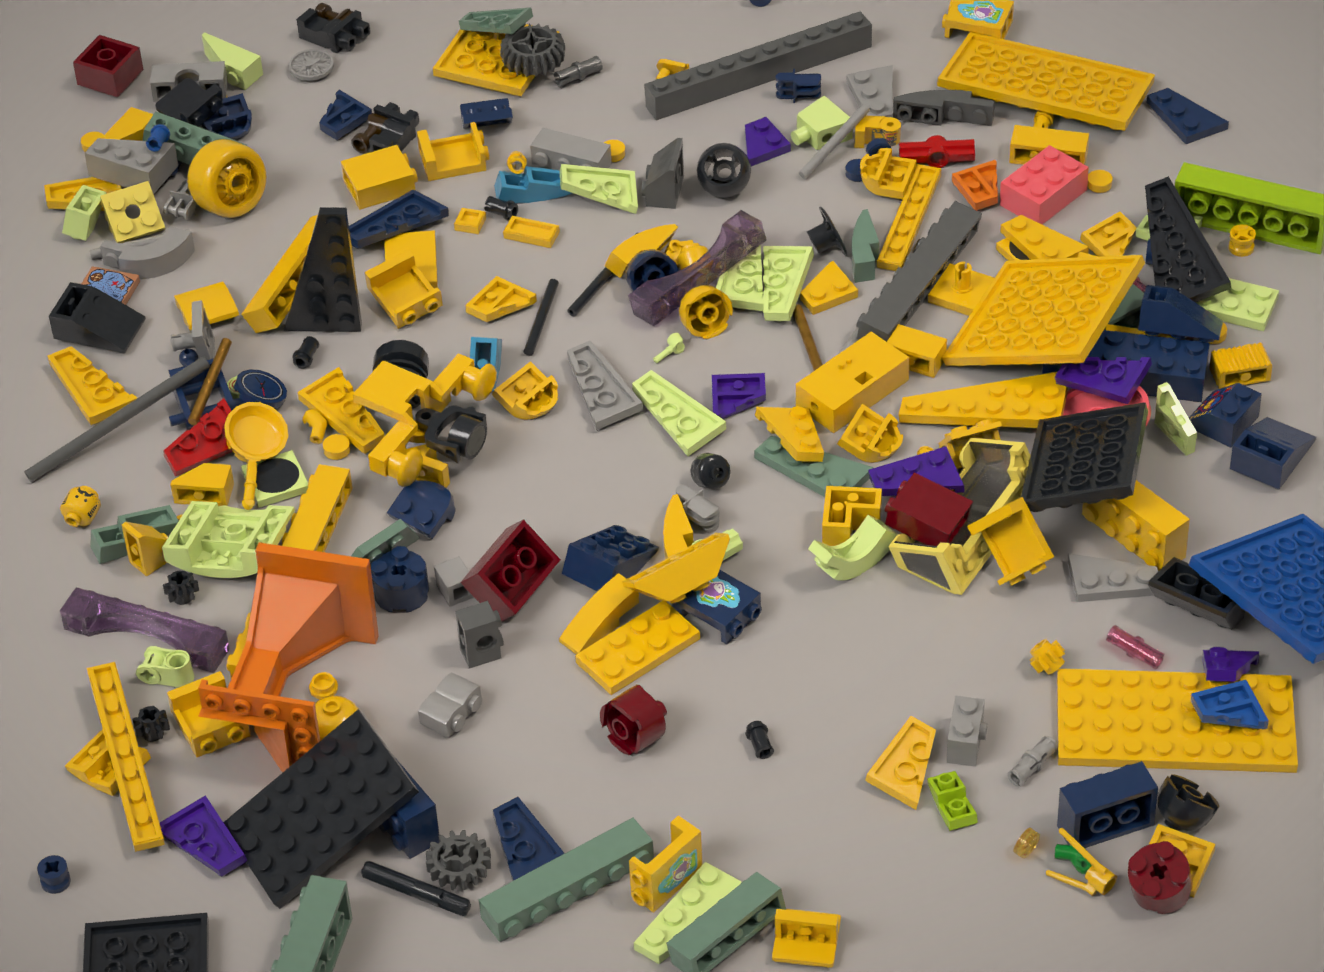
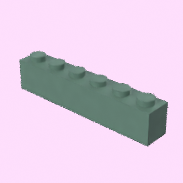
M632 817L480 898L481 919L499 942L509 937H514L527 927L544 921L553 913L568 908L579 899L594 894L605 885L620 880L630 872L629 860L633 856L644 864H648L654 859L653 840Z

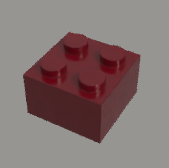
M98 35L73 61L77 85L118 97L144 70L140 47L102 35Z

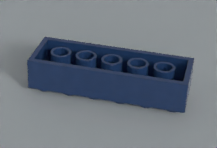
M1104 330L1087 356L1099 357L1100 360H1116V357H1126L1127 360L1140 361L1141 357H1151L1152 365L1139 385L1144 389L1147 396L1157 397L1158 386L1167 382L1178 400L1202 403L1210 347L1208 342ZM1063 363L1043 364L1042 374L1058 372Z

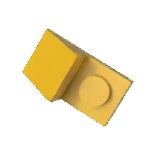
M426 444L405 449L406 454L415 448L422 454V468L416 478L417 481H431L446 488L450 484L448 464L437 460V451L428 448Z

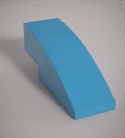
M528 166L525 167L523 174L499 171L494 185L497 199L504 201L512 200L515 203L546 201L572 194L561 189L559 170Z

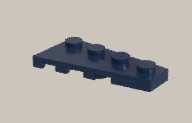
M413 189L349 226L351 245L359 249L448 217V207Z

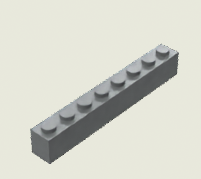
M954 201L949 209L945 208L939 222H934L931 225L928 236L920 239L916 251L908 254L902 268H897L891 283L886 282L880 297H875L869 306L868 312L860 315L856 327L859 328L858 340L873 332L887 342L898 324L903 326L907 324L927 298L948 265L954 263L978 232L982 213L957 201Z

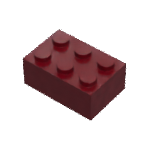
M523 519L503 531L460 583L479 603L488 601L492 610H497L501 621L516 615L561 559Z

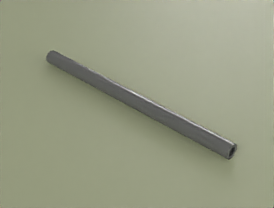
M202 356L25 470V475L30 482L35 481L210 368L208 361Z

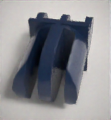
M793 69L792 73H778L775 76L777 81L776 97L778 99H793V103H795V98L821 97V74H795V69Z

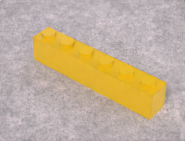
M318 215L309 218L241 315L255 333L278 328L290 311Z

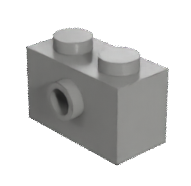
M955 696L947 740V763L976 767L980 740H986L987 723L984 722L985 699Z

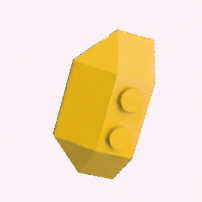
M714 533L640 573L623 580L622 584L626 588L657 600L669 601L670 603L679 602L686 597L685 594L687 592L706 588L709 586L708 581L718 576L730 537L726 533Z

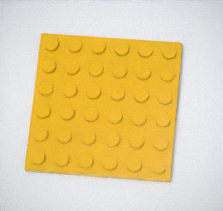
M1125 255L1006 261L943 355L942 359L945 366L1084 363L1145 265L1143 256Z

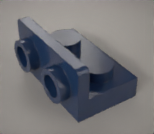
M508 98L460 105L463 129L470 128V123L475 122L477 127L512 123V109L509 107Z

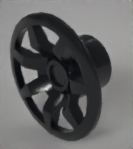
M819 207L823 223L807 231L814 248L820 254L836 245L843 251L842 253L846 257L847 250L837 229L824 208Z

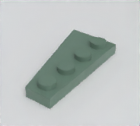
M772 435L754 450L755 459L825 497L826 486L861 487L870 479L868 470L874 468L824 452L823 462L796 461L780 444L781 439Z

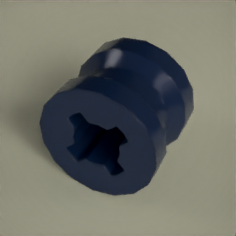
M51 855L39 862L37 871L42 889L45 892L57 894L69 887L71 878L66 860L63 857Z

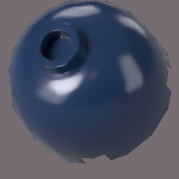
M655 249L644 250L630 260L626 269V280L629 288L640 300L659 302L669 297L677 286L676 280L677 276L679 277V270L676 263L664 252Z

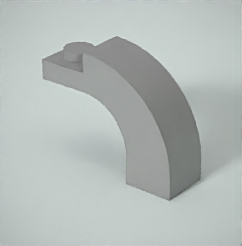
M169 226L158 240L148 245L128 246L104 240L100 246L104 265L118 268L120 272L137 274L140 279L155 278L176 270L195 251L192 232Z

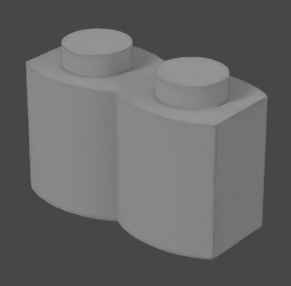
M452 672L449 673L440 682L435 692L431 693L421 704L418 710L420 724L448 738L455 732H459L463 728L466 718L473 712L478 711L482 704L480 686Z

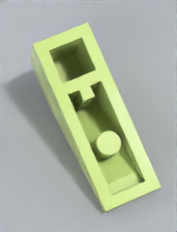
M204 32L202 34L204 52L211 62L225 61L227 83L246 90L263 75L260 55Z

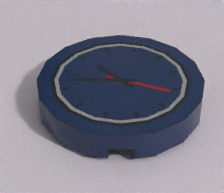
M249 369L242 371L236 378L234 389L235 392L238 391L240 393L239 397L243 402H261L275 407L274 409H278L284 404L287 397V389L272 374L261 370Z

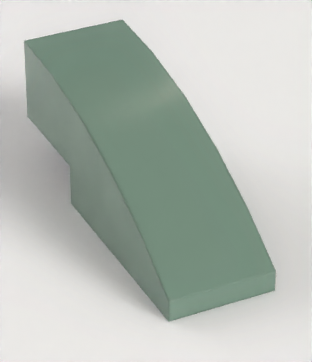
M868 209L862 210L853 231L852 273L855 283L875 280V262H877L879 257V240Z
M170 505L120 515L116 525L91 530L90 547L99 564L116 560L128 555L121 525L124 522L152 526L159 533L168 535L173 531L179 520Z

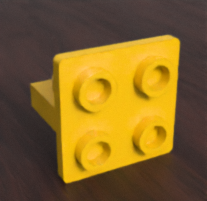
M987 419L976 423V426L970 427L968 430L967 426L954 428L950 433L944 435L945 439L938 443L939 447L946 446L956 469H962L959 456L969 439L1001 440L998 429L1002 427L1001 421L993 423L992 419ZM982 443L990 461L1005 456L1002 444Z
M776 909L775 941L772 960L775 962L832 968L834 966L841 916L838 914L793 909Z

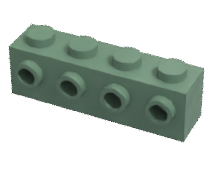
M156 111L143 133V141H148L147 139L151 135L150 132L153 126L157 124L167 126L170 131V138L167 143H175L177 160L189 165L196 153L206 144L219 139L233 140Z
M755 872L666 943L672 964L682 972H709L774 920L776 909L786 910L781 888L758 872Z

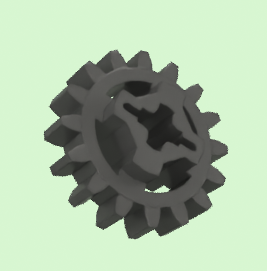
M452 830L449 833L450 837L445 838L443 835H439V843H430L431 851H426L427 872L431 875L432 881L439 879L440 887H444L448 883L451 885V890H455L457 885H461L465 890L468 886L467 883L472 882L474 885H478V877H487L486 869H491L490 847H486L485 839L478 841L477 833L474 832L469 837L466 836V830H462L460 835H455Z

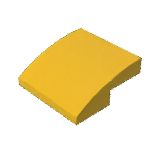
M223 281L174 295L176 305L182 312L184 323L189 330H192V302L202 300L210 324L239 316L236 304Z
M101 730L65 765V768L86 784L113 796L118 791V786L104 733ZM139 747L143 765H145L151 759V756L147 749Z

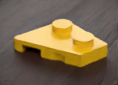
M831 261L800 292V300L813 315L858 298V289L834 261Z
M496 276L465 305L466 313L489 322L535 304L537 296L527 289Z
M1158 824L1149 844L1168 841L1183 852L1189 862L1193 880V887L1189 896L1194 898L1215 852V844Z

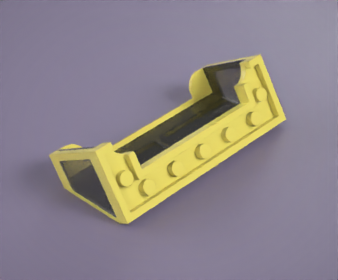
M970 438L959 456L963 467L959 475L964 484L965 492L958 493L973 501L968 521L951 544L940 542L938 546L925 545L913 538L909 539L906 534H898L888 546L898 568L948 592L962 595L992 554L982 533L979 532L972 536L967 526L1008 503L1021 498L1031 457L1025 442Z

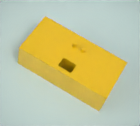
M870 332L797 382L796 406L809 408L812 419L832 433H835L852 420L861 404L870 408L909 380V357L873 332Z

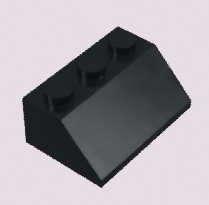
M1173 557L1149 580L1148 586L1155 597L1164 600L1169 605L1187 610L1194 616L1210 620L1222 628L1232 630L1244 618L1245 610L1240 608L1227 595L1221 593L1212 583L1201 577L1198 572L1189 566V563Z

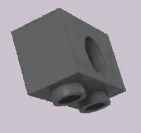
M488 601L455 611L459 648L469 669L501 659L500 646L504 645V641L498 627L502 626L498 611H493Z

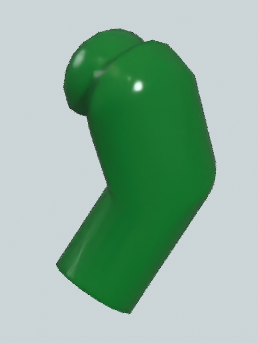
M1056 844L1055 859L1069 860L1079 873L1086 874L1092 865L1072 845Z

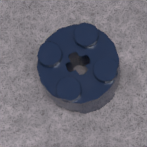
M397 546L371 563L374 596L380 608L392 613V609H406V613L420 608L427 601L429 591L426 562L420 555L409 551L405 546Z

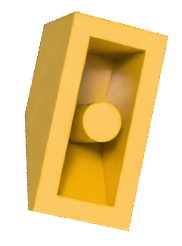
M203 463L173 479L170 485L174 503L190 504L191 501L217 502L218 506H228L234 486L231 465Z
M131 522L121 524L129 562L145 576H149L168 563L164 559L162 550L164 543L168 539L165 533H159L152 526Z

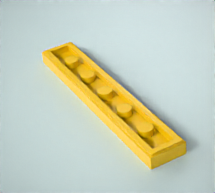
M917 164L877 259V268L896 271L898 267L902 268L940 180L941 168Z

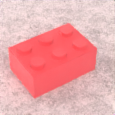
M1049 145L1001 182L1000 206L1018 216L1023 215L1043 225L1087 191L1089 167Z

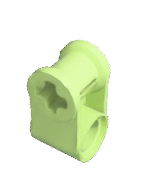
M157 646L147 647L144 652L145 659L136 669L137 677L147 684H160L179 688L193 682L195 677L189 654L186 651L165 649Z

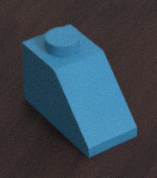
M471 337L470 358L474 360L475 367L481 369L490 363L496 369L497 377L492 390L494 391L501 366L502 339Z

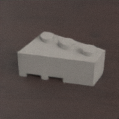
M97 138L85 152L89 176L126 188L149 181L153 194L178 167L175 143L164 142L159 151L153 152L147 148L146 141Z

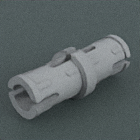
M1044 736L1033 749L1027 750L1022 755L1020 762L1008 772L1009 780L1016 786H1022L1034 772H1039L1044 767V762L1058 750L1056 741L1050 736Z

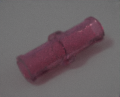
M1114 625L1107 634L1106 641L1126 651L1128 657H1136L1153 669H1157L1164 659L1165 654L1144 643L1142 637H1134L1117 625Z

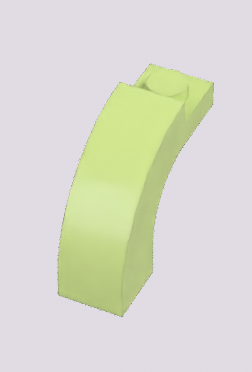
M867 515L857 531L845 542L836 546H829L814 540L808 549L816 555L814 559L816 564L833 579L849 580L858 577L875 566L889 552L888 546L898 534L885 525L882 520Z

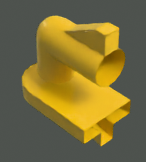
M660 59L656 65L659 70L656 79L689 69V64Z

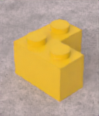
M826 486L822 521V543L836 546L845 542L851 537L852 530H857L867 515L881 520L882 489Z

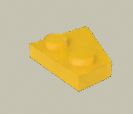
M1119 211L1082 232L1080 240L1098 257L1123 256L1135 235L1137 227Z

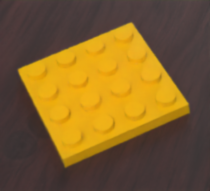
M460 29L433 67V76L517 96L523 95L535 77L534 75L526 77L525 74L517 76L516 71L510 72L509 68L504 67L502 57L500 56L502 39L505 38L504 33L471 32Z

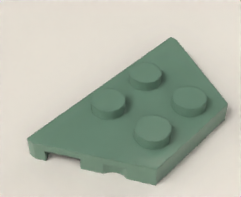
M399 519L358 546L351 556L370 559L371 567V563L381 558L383 554L392 551L397 546L408 547L419 540L420 537L403 520Z

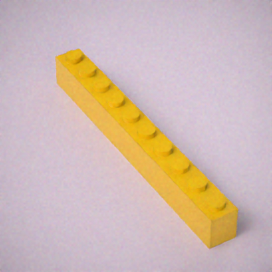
M318 465L315 474H311L306 494L303 493L301 495L297 513L292 515L291 527L283 535L282 546L325 552L353 488L350 469ZM250 612L246 617L243 633H239L237 637L235 651L227 659L226 667L227 671H230L231 678L246 644Z

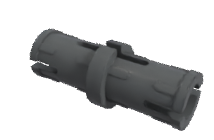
M598 56L583 62L576 61L570 67L554 72V77L559 76V78L555 79V82L558 86H563L574 80L581 81L585 79V76L601 71L603 65L598 66L597 64L602 63Z

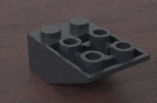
M73 282L69 283L49 314L53 339L121 353L126 352L146 319L141 313L93 286Z

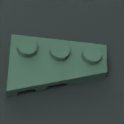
M531 7L467 13L458 22L461 30L513 34L521 26L526 25V22L533 17Z

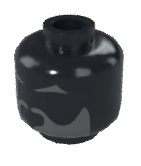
M703 453L697 456L692 462L690 469L691 477L698 486L713 490L723 487L728 482L731 474L728 461L721 455Z

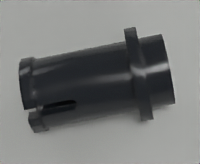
M489 196L486 199L485 205L490 206L484 207L486 212L501 215L505 220H510L512 216H517L518 205L514 201H504L493 196Z
M307 336L304 338L299 350L293 353V363L296 367L304 369L312 364V357L319 348V341L316 338Z
M761 721L749 723L746 727L745 735L747 739L751 740L756 757L766 759L772 756L774 749L767 736V725Z

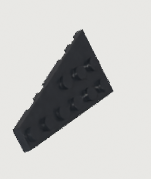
M1169 176L1145 185L1155 286L1174 288L1195 303L1231 289V281Z

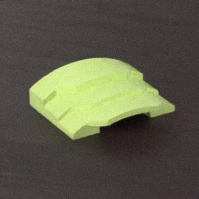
M191 501L162 547L164 559L177 568L208 577L238 578L256 574L258 572L255 550L258 543L278 545L286 532V525L294 514L295 508L294 506L268 505L263 510H246L225 505L218 506L217 502Z

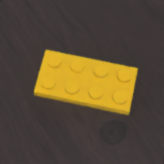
M661 601L576 654L575 659L576 663L610 695H613L700 640V631L669 603Z

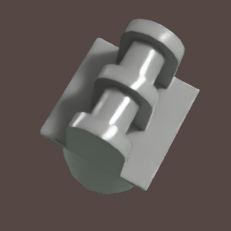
M187 180L182 182L177 191L170 190V198L163 208L165 215L172 213L174 217L183 216L186 220L192 215L196 216L195 207L197 203L190 194Z
M678 486L676 494L680 498L688 521H692L707 532L716 531L720 521L719 507L703 497L702 489L695 492L688 486Z

